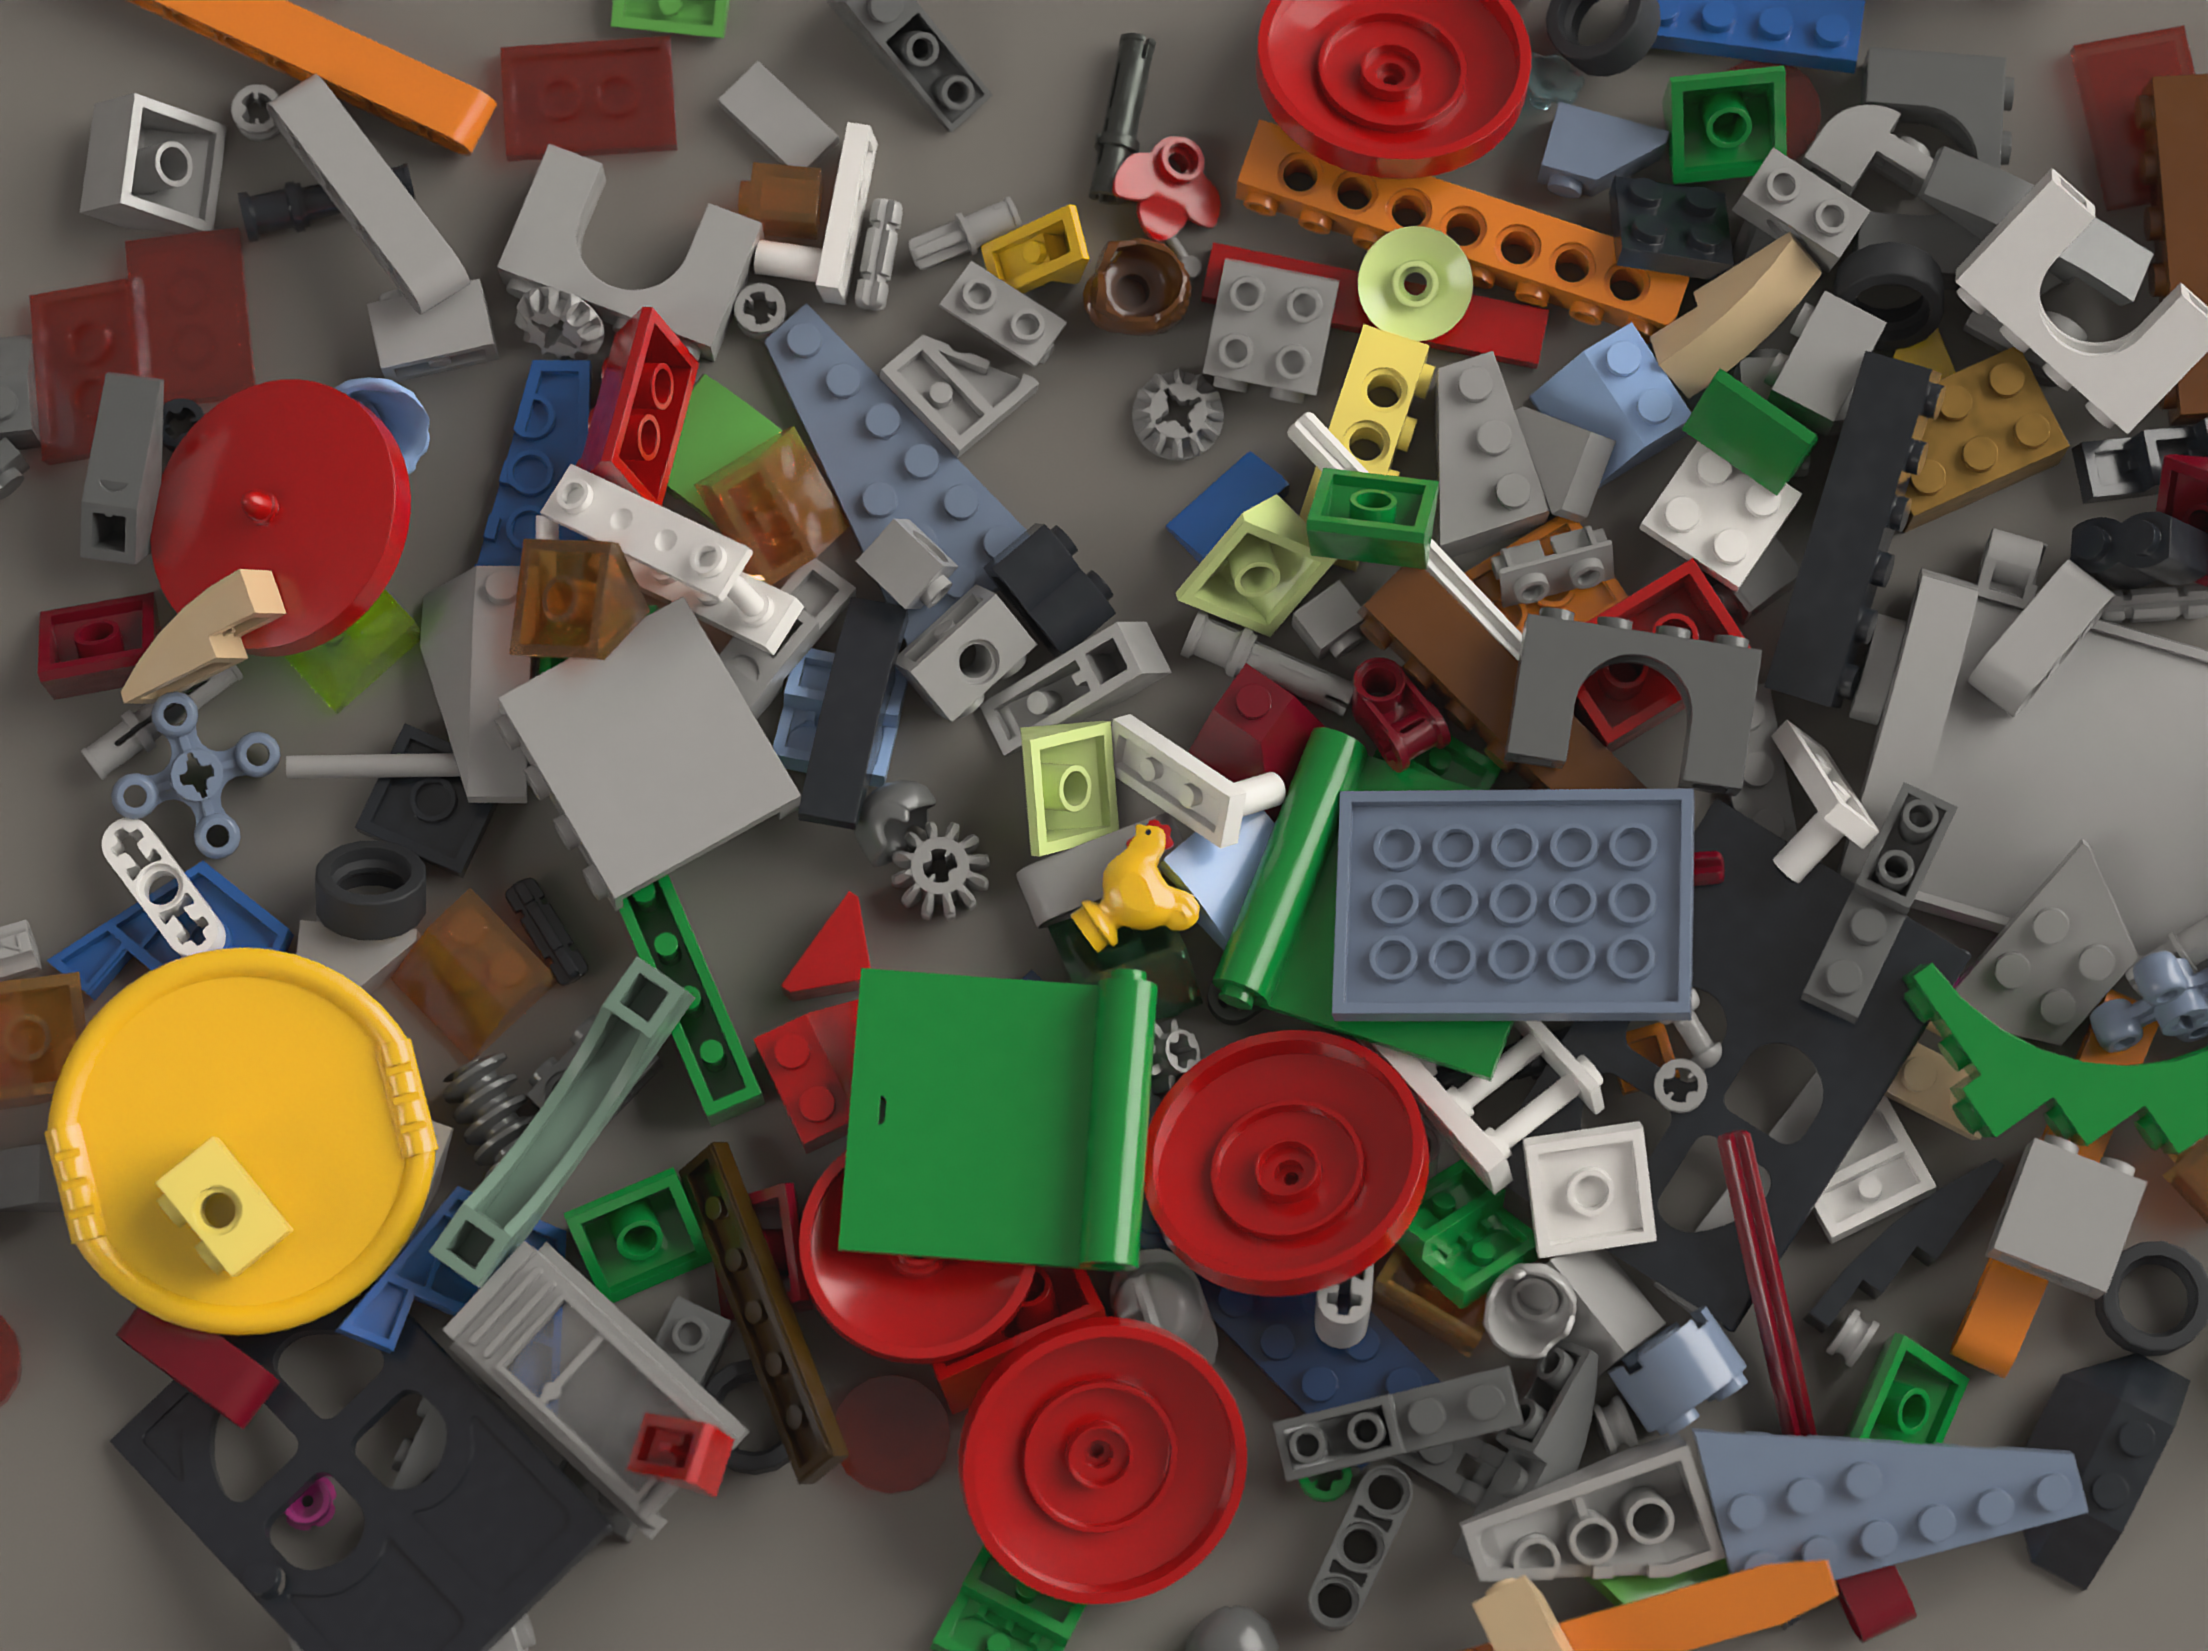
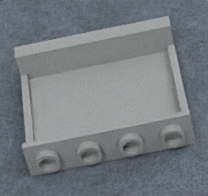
M684 596L498 697L499 712L502 716L495 719L494 722L500 735L511 751L520 746L531 765L525 768L523 772L532 790L540 801L549 796L560 815L553 819L552 822L561 840L569 851L578 846L589 865L581 870L589 888L598 901L608 897L615 911L623 907V899L773 815L776 814L779 820L799 810L801 794Z

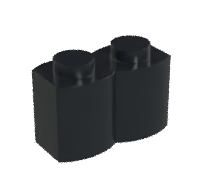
M2161 512L2139 513L2123 522L2108 517L2091 518L2072 528L2070 560L2094 579L2117 589H2138L2149 585L2156 579L2173 585L2187 584L2207 574L2208 533Z
M1035 523L983 568L1000 592L1020 613L1042 644L1054 657H1059L1081 644L1116 614L1108 602L1114 595L1109 586L1095 571L1090 570L1085 574L1072 557L1078 552V549L1059 526L1055 525L1049 529L1045 524Z

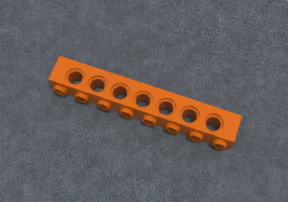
M1261 119L1258 121L1237 180L1236 198L1243 200V204L1247 209L1264 216H1275L1278 212L1296 218L1301 227L1314 233L1327 235L1332 230L1350 236L1355 245L1368 251L1382 236L1396 229L1403 228L1396 223L1392 215L1404 208L1413 209L1420 214L1423 222L1418 226L1433 228L1446 235L1454 227L1462 226L1469 228L1474 232L1477 240L1471 245L1460 246L1470 263L1473 286L1491 289L1493 285L1514 291V296L1526 304L1546 307L1550 303L1568 309L1569 315L1572 318L1590 325H1600L1604 321L1623 328L1632 322L1645 343L1652 344L1650 336L1676 320L1690 279L1688 276L1617 266L1614 238L1432 176L1414 179H1389L1361 175L1341 169L1303 149L1279 125ZM1301 172L1309 175L1315 185L1306 191H1295L1289 188L1284 180L1290 174ZM1355 190L1363 193L1369 203L1361 209L1353 210L1343 206L1338 197L1346 191ZM1508 245H1520L1528 250L1531 259L1523 264H1513L1503 257L1501 250ZM1563 263H1574L1582 268L1585 278L1578 282H1567L1558 276L1555 268ZM1617 281H1628L1636 286L1640 296L1630 301L1620 300L1613 295L1610 285Z

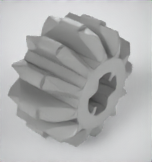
M931 821L925 825L928 840L923 842L911 831L905 835V842L913 853L905 851H895L893 853V863L906 870L897 872L892 875L891 879L895 888L910 887L902 897V904L906 908H910L921 899H924L921 912L922 918L930 920L934 915L936 905H943L944 916L946 920L951 921L956 918L953 902L958 900L970 911L977 906L973 894L968 889L976 891H986L988 889V879L975 872L986 869L990 866L988 855H971L979 845V838L975 834L969 835L960 843H957L960 832L959 824L951 822L947 827L945 837H938L937 826L935 822ZM945 860L947 868L952 864L956 867L949 871L948 881L937 883L935 874H932L929 878L925 876V874L933 871L934 861Z

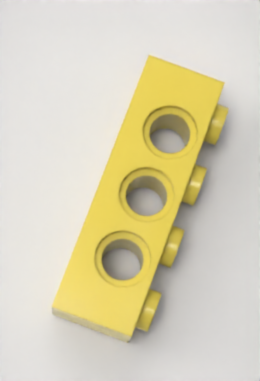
M1364 324L1328 430L1351 454L1350 446L1355 441L1368 439L1375 442L1379 446L1381 454L1369 461L1356 458L1358 462L1369 473L1399 476L1400 472L1390 468L1397 449L1408 452L1418 419L1409 417L1408 414L1414 396L1422 399L1426 398L1435 366L1426 364L1430 345ZM1376 387H1388L1396 393L1399 400L1393 406L1383 408L1374 405L1369 400L1367 394ZM1317 466L1299 515L1306 523L1322 471ZM1337 559L1333 564L1356 572L1359 561Z

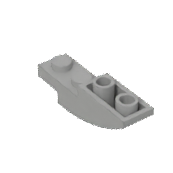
M812 555L804 561L780 589L796 597L804 608L775 655L773 656L734 636L719 655L756 720L783 690V680L847 608L851 597H856V588Z

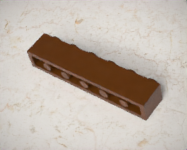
M2208 74L2155 76L2142 89V95L2136 96L2134 104L2137 129H2145L2146 151H2141L2139 156L2140 181L2142 185H2149L2151 207H2146L2144 210V233L2147 241H2154L2156 263H2150L2149 291L2151 297H2159L2160 304L2181 282L2208 306ZM2208 352L2159 401L2161 410L2168 409L2169 426L2197 424L2201 420L2208 418Z
M1400 567L1356 612L1363 618V623L1360 625L1363 634L1383 651L1390 647L1405 662L1402 669L1412 683L1425 692L1432 688L1447 703L1443 707L1447 717L1464 732H1469L1473 729L1488 744L1484 749L1487 756L1506 773H1510L1514 769L1530 785L1526 790L1648 789L1574 715L1567 759L1562 769L1505 761L1504 754L1518 660L1425 569Z

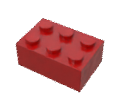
M1693 558L1586 622L1597 624L1598 617H1616L1633 622L1632 630L1655 633L1656 626H1674L1690 630V639L1713 642L1714 635H1732L1745 638ZM1621 663L1597 671L1582 684L1576 696L1573 715L1612 753L1685 709V706L1675 686L1664 675L1644 665Z

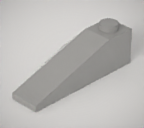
M475 566L424 595L420 637L421 653L429 672L436 701L444 720L468 803H527L528 781L523 770L529 767L530 764L520 746L512 751L508 748L494 720L502 716L499 712L498 697L535 677V566Z
M1678 1433L1671 1436L1666 1435L1621 1451L1459 1523L1479 1581L1517 1579L1523 1575H1526L1529 1580H1552L1554 1577L1589 1576L1592 1579H1612L1613 1576L1647 1575L1649 1578L1671 1577L1726 1557L1689 1446Z

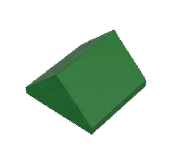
M1784 65L1669 77L1662 106L1665 130L1670 131L1667 145L1673 184L1754 176L1773 148L1787 156L1786 71Z
M1721 368L1711 380L1682 428L1688 435L1776 496H1778L1819 443L1815 433Z
M1323 468L1307 518L1306 530L1311 556L1427 570L1439 481Z
M674 1167L563 1213L595 1287L612 1303L713 1261Z
M1895 1332L1884 1342L1843 1437L1896 1440L1904 1443L1920 1444L1943 1443L1970 1379L1907 1336Z

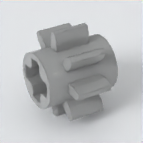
M1176 1019L1155 1023L1151 1090L1154 1095L1168 1092L1189 1069L1202 1060L1200 1059V1049L1194 1033L1178 1029Z

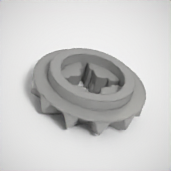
M552 287L534 288L522 296L516 307L518 312L514 323L524 330V341L536 343L541 347V355L550 352L555 354L559 360H568L569 358L586 360L591 354L598 352L604 340V327L597 313L582 299L567 291ZM559 320L565 322L562 326L564 328L562 331L553 327V324H557Z
M1178 368L1173 372L1155 374L1143 388L1138 390L1132 410V421L1137 437L1149 451L1169 460H1187L1203 454L1216 442L1222 430L1224 410L1218 390H1215L1202 374L1195 375ZM1167 395L1171 397L1172 401L1176 400L1179 406H1186L1188 404L1192 406L1198 402V404L1194 405V409L1188 413L1189 430L1191 433L1188 434L1185 427H1181L1176 420L1168 423L1166 421L1162 422V418L1168 414Z

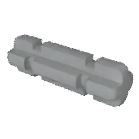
M880 198L872 202L869 218L872 227L867 229L860 267V276L863 279L858 280L855 294L856 305L863 309L881 311L886 307L889 291L886 282L891 280L898 242V233L895 230H900L903 214L902 204L894 200Z
M2187 585L2184 586L2182 591H2178L2176 586L2131 589L2127 595H2123L2121 590L2111 591L2115 594V598L2099 619L2122 624V620H2125V618H2129L2130 623L2176 620L2182 614L2185 619L2204 618L2208 616V587Z

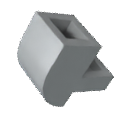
M1860 105L1840 112L1824 126L1804 156L1801 166L1851 197L1869 168L1918 197L1933 159L1929 157L1930 152L1920 142L1907 136L1898 138L1892 134L1901 113L1879 105Z

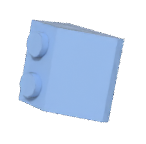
M1632 322L1581 352L1531 394L1529 398L1538 412L1616 441L1598 488L1688 435L1682 428L1691 412L1666 373L1658 365L1655 356Z

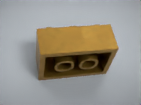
M2017 348L2007 349L1940 379L1939 384L1946 387L1945 397L1937 419L1928 418L1922 438V441L1929 443L1924 467L1919 476L1911 474L1905 497L1911 498L1912 504L1907 523L1903 529L1904 533L2059 464L2070 446L2023 353Z

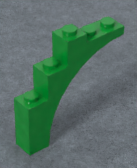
M1933 963L1920 964L1901 977L1909 988V991L1904 993V998L1911 1010L1923 1023L1931 1020L1943 1039L1937 1045L1944 1058L1954 1070L1959 1072L1964 1068L1968 1076L1949 1089L1957 1099V1102L1952 1105V1109L1962 1125L1971 1134L1979 1131L1982 1137L1996 1138L2044 1103L2049 1110L2043 1116L2052 1132L2057 1137L2070 1140L2077 1146L2090 1145L2135 1112L2139 1116V1119L2134 1122L2135 1127L2142 1139L2154 1151L2161 1148L2164 1154H2180L2208 1134V1046L2159 1062L2125 1066L2083 1062L2041 1050L2002 1030L1966 1002Z

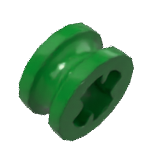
M1351 1467L1341 1469L1342 1479L1333 1481L1330 1491L1318 1490L1315 1488L1318 1480L1311 1483L1308 1477L1298 1479L1299 1485L1304 1494L1314 1501L1323 1503L1335 1501L1343 1496L1348 1489L1352 1478Z

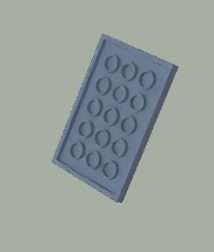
M1694 789L1340 791L1332 997L1334 1021H1692Z

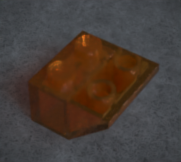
M794 426L788 427L694 484L722 535L749 547L754 552L743 569L744 573L769 585L774 584L818 557L850 526Z

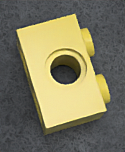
M217 1137L210 1138L156 1182L164 1192V1195L157 1202L179 1228L187 1222L202 1239L195 1246V1249L217 1275L226 1269L232 1277L239 1276L294 1231ZM218 1193L227 1194L236 1205L234 1220L224 1228L212 1226L205 1216L207 1201Z

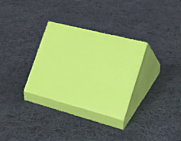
M1276 494L1243 512L1176 591L1178 601L1271 637L1337 559L1311 556L1306 530L1307 523Z
M1111 721L1021 727L1031 856H1043L1071 849L1119 830Z

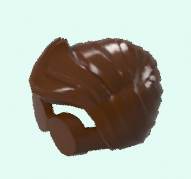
M1142 238L1108 241L1097 260L1095 274L1086 282L1083 291L1084 308L1090 320L1097 327L1109 333H1121L1131 336H1152L1166 333L1170 328L1180 324V321L1184 319L1188 312L1192 290L1189 279L1190 275L1176 254L1165 244ZM1115 252H1118V254L1115 256V258H1114L1113 260H1111L1112 257H1113V255H1114V253H1115Z

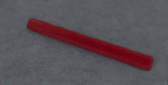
M1745 1130L1726 1132L1718 1136L1717 1143L1781 1433L1787 1436H1817L1752 1137Z

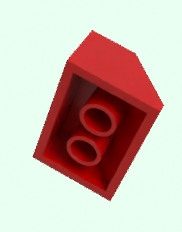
M642 307L614 336L610 354L604 360L602 366V384L597 403L589 414V432L582 458L577 461L576 466L662 506L699 362L653 307Z
M1036 1266L1033 1283L1022 1307L1003 1331L982 1347L964 1356L948 1361L929 1363L952 1415L971 1406L975 1395L992 1370L1009 1353L1025 1341L1045 1330L1070 1321L1092 1317H1107L1085 1269Z

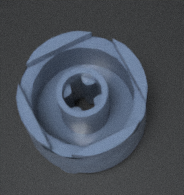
M1706 1306L1690 1313L1696 1324L1693 1320H1690L1680 1327L1676 1321L1624 1357L1622 1360L1628 1368L1627 1371L1623 1366L1612 1367L1608 1371V1375L1648 1433L1655 1430L1658 1431L1660 1436L1667 1432L1670 1436L1677 1433L1700 1416L1694 1408L1705 1399L1708 1402L1715 1399L1718 1402L1722 1401L1748 1382L1742 1373L1747 1365Z

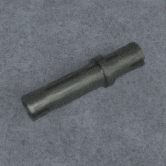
M1124 33L1120 35V45L1105 121L1101 134L1098 133L1095 137L1094 149L1098 153L1088 196L1092 200H1097L1099 194H1101L1099 203L1121 205L1124 203L1125 199L1113 194V179L1120 165L1130 155L1139 152L1140 142L1136 139L1150 64L1156 46V41L1152 38L1146 39V44L1143 45L1146 35Z

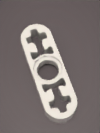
M122 818L112 823L102 838L103 854L170 946L182 958L195 953L223 949L226 941V932L222 922L158 836L146 823L139 819ZM128 836H131L136 841L139 840L137 843L138 848L150 862L143 869L140 868L130 855L123 853L125 847L122 841ZM163 876L175 877L178 881V892L175 898L163 905L151 903L149 890L152 883ZM185 911L199 927L204 928L202 932L206 940L198 946L191 940L188 941L190 938L189 932L176 918Z

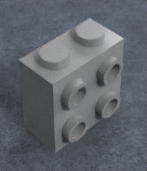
M1230 258L1225 259L1203 373L1214 375L1213 386L1247 392L1248 383L1271 387L1269 395L1271 398L1295 403H1303L1305 394L1316 396L1340 280Z
M2045 1135L2044 1141L2034 1138L2024 1149L1985 1256L2097 1300L2107 1293L2147 1181L2134 1177L2135 1168L2122 1161L2101 1157L2098 1163L2078 1155L2079 1147L2063 1138L2053 1135Z

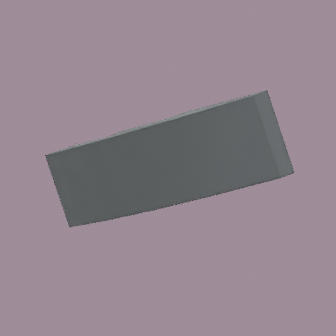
M1944 146L1938 149L1918 197L1981 240H1984L2035 185L2004 170ZM2095 218L2053 262L2048 271L2063 282L2078 277L2121 307L2134 302L2153 253L2108 224Z

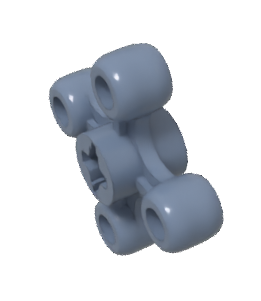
M178 691L167 692L160 696L153 704L151 716L155 728L170 743L172 753L170 762L164 770L155 775L131 773L119 778L112 788V805L125 818L141 819L151 814L155 807L165 800L175 799L183 801L195 814L196 826L193 836L194 843L199 852L213 859L226 858L238 848L241 835L236 821L228 816L222 808L220 798L222 789L229 780L236 776L246 775L258 778L272 773L279 765L281 758L280 747L272 736L257 731L242 736L236 745L228 750L214 751L208 749L197 736L196 724L199 715L194 700L185 693ZM169 704H179L185 710V720L179 726L170 725L164 718V710ZM254 743L262 744L268 752L267 760L260 766L252 765L247 759V749ZM188 753L191 754L192 758L196 759L199 766L209 765L212 770V776L204 780L206 789L203 791L205 797H201L200 792H196L193 785H182L179 775L188 771L186 763L188 761ZM131 785L142 787L146 795L144 803L136 808L129 807L123 798L124 791ZM213 825H222L228 833L227 841L221 847H212L207 841V831Z
M2168 951L2149 954L2139 960L2133 967L2134 980L2143 999L2133 1004L2126 999L2110 1000L2098 1006L2090 1015L2091 1027L2099 1045L2109 1053L2120 1052L2134 1046L2143 1037V1027L2156 1020L2162 1033L2166 1036H2176L2183 1042H2192L2204 1038L2208 1035V967L2194 974L2189 961L2185 958H2176Z

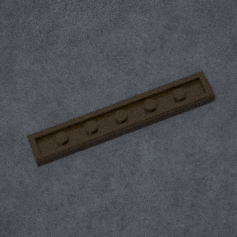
M711 1142L678 1172L798 1484H815L850 1455L728 1142Z

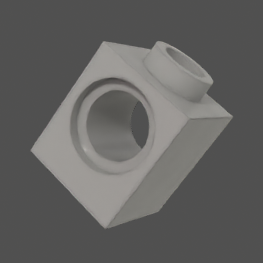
M893 519L856 561L905 609H921L924 605L927 608H931L936 605L952 587L953 583L948 578L959 567L910 519Z

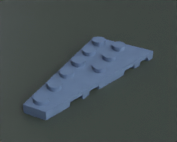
M807 303L804 304L764 341L765 347L793 407L800 417L810 443L823 466L833 492L862 553L865 552L893 519H910L959 566L948 578L953 583L952 587L936 605L931 608H927L924 605L921 609H908V623L903 637L908 647L974 585L977 584L997 593L999 589L983 567L1027 530ZM878 583V586L885 598V602L900 605Z
M1691 1428L1720 1540L1726 1555L1725 1559L1729 1574L1767 1563L1828 1559L1834 1580L2089 1512L2075 1457L2070 1451L2013 1447H1970L1946 1443L1920 1444L1904 1443L1896 1440L1808 1435V1437L1770 1435L1769 1433L1747 1431L1745 1433L1720 1432L1712 1429Z

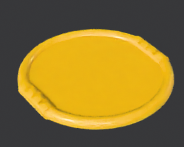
M246 947L216 949L170 961L147 972L110 999L89 1021L63 1064L52 1097L47 1131L44 1132L71 1244L77 1246L83 1257L98 1275L121 1296L142 1310L164 1321L187 1329L237 1336L267 1334L288 1330L315 1321L339 1309L374 1283L396 1259L409 1240L421 1216L430 1190L436 1151L439 1150L411 1038L406 1037L399 1025L383 1006L356 983L321 963L291 953ZM212 1137H217L223 1142L294 1230L239 1276L232 1277L226 1269L217 1275L195 1249V1246L202 1239L187 1222L179 1228L157 1202L164 1195V1192L156 1182ZM225 1193L213 1195L205 1206V1216L208 1222L216 1228H224L232 1223L236 1215V1205L233 1199Z

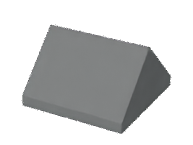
M1598 1249L1558 1255L1546 1264L1567 1278L1576 1295L1577 1311L1575 1313V1322L1569 1335L1562 1340L1591 1349L1598 1355L1597 1379L1666 1325V1322L1607 1250Z

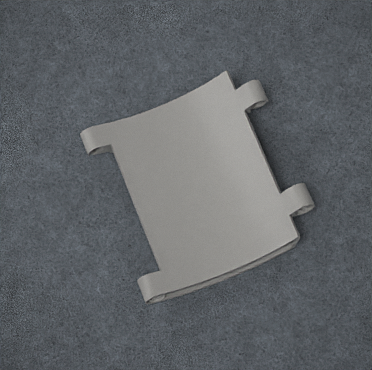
M1992 528L1983 552L1976 583L1927 569H1920L1892 681L1858 799L1879 830V833L1904 782L1957 806L1955 815L1910 908L1996 933H2000L2078 842L2084 839L2090 845L2123 924L2137 951V960L2169 941L2170 939L2167 934L2173 931L2177 935L2208 916V650L2099 619L2026 706L2013 718L1969 684L1967 680L1986 653L2035 597L2038 588L2035 583L2048 544ZM1879 833L1864 849L1847 837L1836 872L1855 884ZM2208 958L2196 965L2198 971L2195 973L2208 967Z

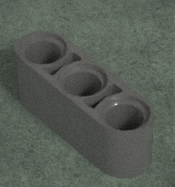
M1391 1465L1376 1466L1366 1473L1357 1488L1308 1593L1306 1602L1308 1615L1313 1623L1321 1629L1329 1631L1343 1630L1352 1624L1362 1609L1411 1503L1413 1495L1412 1483L1407 1474L1398 1467ZM1385 1478L1396 1483L1401 1492L1399 1505L1389 1510L1379 1509L1373 1505L1368 1495V1489L1372 1482ZM1361 1532L1370 1536L1376 1546L1374 1559L1365 1564L1353 1563L1347 1559L1343 1551V1542L1348 1535ZM1336 1586L1346 1591L1351 1601L1348 1614L1336 1619L1325 1616L1320 1611L1317 1602L1318 1594L1326 1587Z

